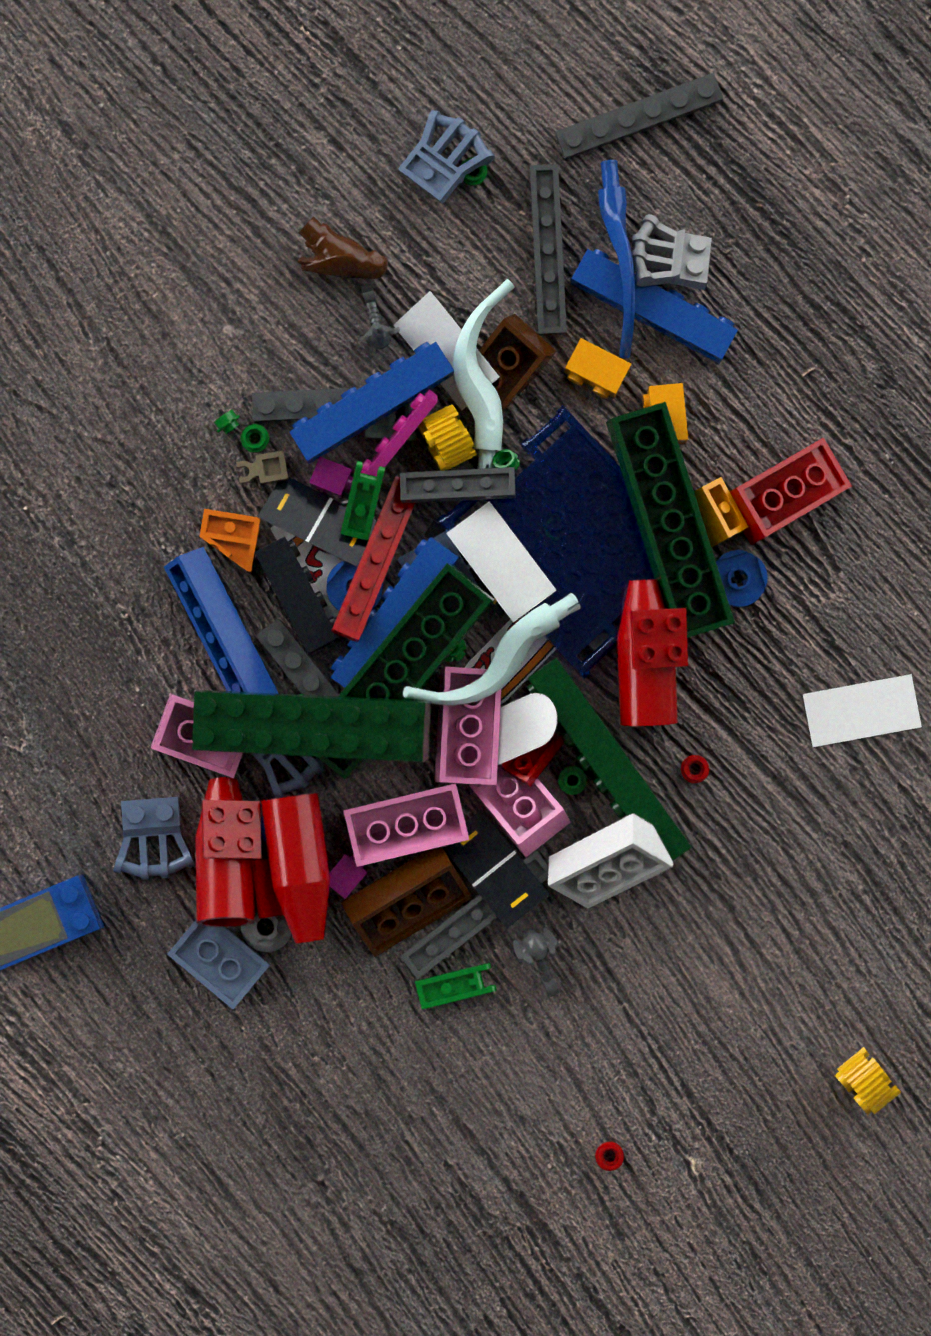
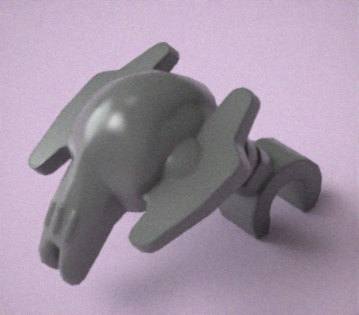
M372 284L361 286L371 328L364 336L357 337L359 342L366 341L370 343L373 348L384 349L390 344L391 337L399 332L400 329L399 327L391 328L381 324Z
M546 927L542 928L543 934L536 933L533 929L528 928L522 931V943H519L517 940L513 941L514 952L519 962L524 961L532 966L534 965L533 959L536 960L541 975L540 981L546 989L547 997L550 998L559 994V990L551 974L546 956L548 952L551 956H555L556 947L559 944L555 936Z

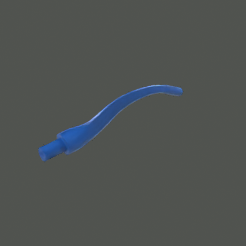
M605 160L600 163L603 188L598 190V199L601 215L613 248L618 256L621 269L624 313L619 356L627 359L631 355L634 330L635 274L632 251L626 231V190L619 184L617 160Z

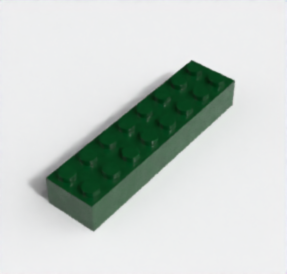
M666 402L609 419L606 425L654 578L659 581L666 608H686L687 638L735 623Z
M447 563L338 697L413 700L403 696L404 688L408 686L422 689L495 599L454 565ZM318 757L344 780L349 778L364 760Z
M555 658L528 677L527 682L529 685L526 686L529 694H543L552 701L557 713V724L563 731L559 734L568 748L575 747L580 754L576 759L585 772L590 769L595 775L596 779L592 782L602 795L607 793L613 802L609 805L617 817L622 818L635 814L653 825L672 861L692 848L559 660Z
M213 690L195 691L192 750L424 762L429 760L431 701Z

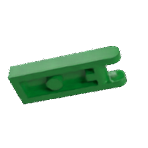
M357 461L341 534L368 540L385 467L380 466L377 476L360 473L363 468V462Z
M491 963L416 980L415 984L421 1009L497 991L496 985L484 987L481 971L492 968Z

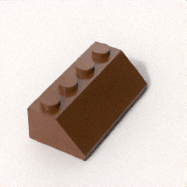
M441 846L426 850L341 903L352 925L374 957L473 897Z

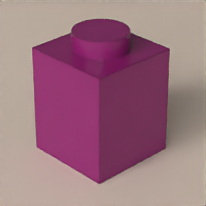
M319 457L309 484L316 489L342 499L344 493L350 494L353 472L350 468Z
M354 853L351 857L345 854L329 873L330 887L346 899L368 873L364 868L366 865L357 867Z

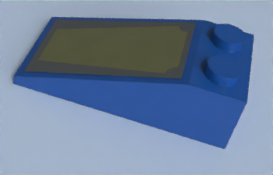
M83 874L0 908V970L104 928Z

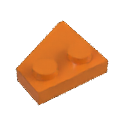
M204 509L199 537L244 570L252 573L261 519L259 517Z

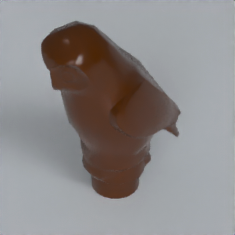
M314 216L298 232L306 240V247L310 248L315 254L314 257H300L297 263L301 264L302 271L340 278L379 279L387 271L388 260L385 256H381L376 250L368 252L356 241L337 234L328 224H321Z

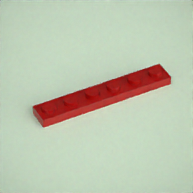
M395 476L331 630V632L357 643L415 503H401L400 477Z

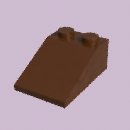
M516 314L504 318L479 349V352L500 376L492 385L500 397L502 413L533 381L557 352Z

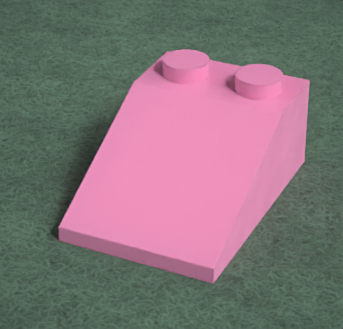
M170 693L151 748L234 778L243 753L192 750L194 702Z
M497 766L496 785L469 784L473 792L525 857L529 856L571 823L565 810L538 778L529 787Z

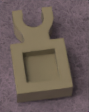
M284 450L255 455L257 463H250L248 461L236 462L238 469L244 467L249 469L248 476L239 478L240 484L250 483L258 477L260 484L289 480Z

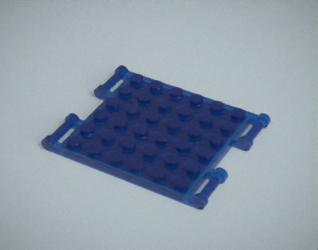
M561 406L555 411L556 415L530 439L526 438L520 443L524 451L535 461L515 478L516 498L487 499L484 501L486 503L491 502L556 589L554 593L524 615H527L544 603L551 606L570 593H573L577 598V604H580L581 609L560 620V627L544 637L565 658L577 674L585 679L590 674L589 670L617 645L618 630L612 622L623 612L629 580L655 578L620 466L564 406ZM563 423L567 424L570 429L542 453L537 448ZM479 500L461 501L448 514H442L437 519V522L445 531H450L455 527L454 523ZM604 630L609 637L581 662L576 655Z

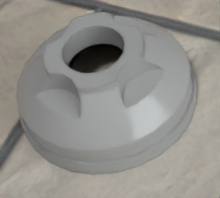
M257 902L254 903L255 922L241 926L244 940L257 951L273 952L280 949L289 941L292 935L284 915L267 917L274 923V930L270 935H262L257 929V924L261 919H259Z

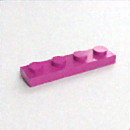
M428 389L424 395L419 393L410 404V407L413 409L406 417L401 415L392 427L395 430L389 439L386 437L382 438L375 448L377 454L371 461L367 458L363 462V468L360 473L377 476L378 468L380 466L385 467L437 403L438 396Z

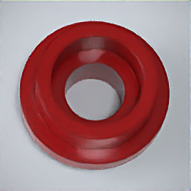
M688 756L681 764V775L690 783H700L709 774V764L702 756ZM692 764H697L700 767V771L696 775L690 773L689 768Z
M608 1141L599 1145L595 1153V1159L600 1168L606 1171H613L622 1165L624 1152L620 1145ZM607 1151H613L615 1157L613 1160L607 1161L604 1158V1154Z

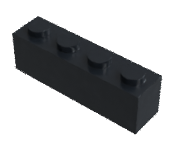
M283 537L256 551L255 555L307 654L310 655L339 640L337 634L331 632L335 618L333 616L327 617L323 608L328 605L321 592L315 593L310 585L314 579L307 566L301 568L297 557L301 556L294 541L288 543L286 537Z

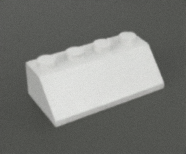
M631 814L549 856L548 886L582 906L590 908L672 868L673 861L654 826L635 814Z

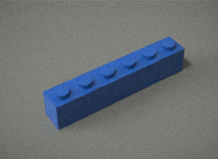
M587 249L571 278L570 284L624 313L620 264L617 265L610 261V257L598 249H595L594 252ZM635 280L634 319L720 364L738 329L733 327L734 323L722 316L716 318L708 314L709 309L701 304L694 303L692 305L684 301L685 297L675 290L670 289L667 292L658 287L659 285L640 287Z
M429 342L423 343L414 350L415 355L408 359L404 357L397 359L390 364L391 369L382 375L380 372L371 375L365 380L367 384L358 390L356 387L350 388L341 395L342 399L337 403L332 404L328 402L316 410L318 414L308 420L307 417H304L292 425L294 429L289 431L308 464H311L319 459V457L324 456L407 405L419 393L424 394L428 389L431 390L454 376V369L437 342L431 345Z
M430 537L428 541L423 539L414 551L417 557L412 564L406 562L397 576L401 579L394 588L390 585L382 595L381 600L384 601L378 611L373 609L370 612L366 622L367 627L362 632L358 643L350 640L347 646L351 649L345 658L340 655L331 667L334 673L330 678L345 688L447 563L455 566L460 559L457 554L433 537Z
M204 547L182 554L165 565L164 569L226 690L279 694Z

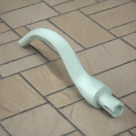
M508 279L480 303L470 315L461 330L453 356V375L457 389L475 421L474 449H479L477 469L494 468L493 457L496 451H501L503 414L501 400L498 392L478 365L476 345L481 326L489 311L515 288Z
M570 593L551 606L547 603L540 605L517 621L500 640L487 671L473 683L448 692H432L406 686L403 690V696L419 701H431V703L438 705H461L489 697L502 689L512 679L529 648L536 640L559 628L560 620L581 609L580 604H577V598L573 593Z

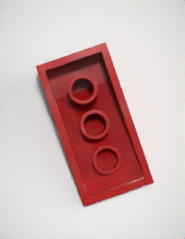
M823 437L730 491V494L748 525V528L742 531L749 543L753 545L852 487Z

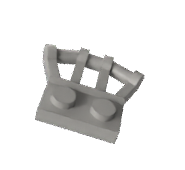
M646 215L642 220V227L637 234L632 236V246L634 247L632 257L637 274L635 276L637 285L644 287L670 283L705 290L708 279L712 238L685 233V229L674 231L661 224L654 215ZM650 233H653L666 241L650 239L648 236ZM645 251L671 255V258L649 255ZM646 267L665 271L651 273L650 271H647Z

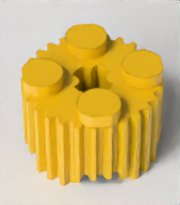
M453 404L425 417L418 426L422 437L426 439L429 445L427 448L430 455L441 471L449 470L477 455L473 449L474 443L461 420L457 419L459 414Z
M863 1047L837 1068L839 1072L835 1076L849 1093L853 1089L855 1090L857 1095L853 1098L867 1115L871 1112L875 1115L897 1097L901 1091L896 1085L892 1088L888 1086L892 1081L874 1058L869 1061L866 1059L870 1054Z

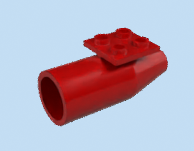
M658 579L629 580L617 636L620 725L658 726L678 723L676 667L688 666L686 608H666Z
M213 778L209 780L205 798L202 800V811L195 836L196 922L198 925L207 927L249 925L255 922L254 879L251 861L261 859L260 801H243L238 780L235 778Z
M313 793L261 801L269 858L251 861L259 919L284 915L295 943L323 940L330 874L319 794Z

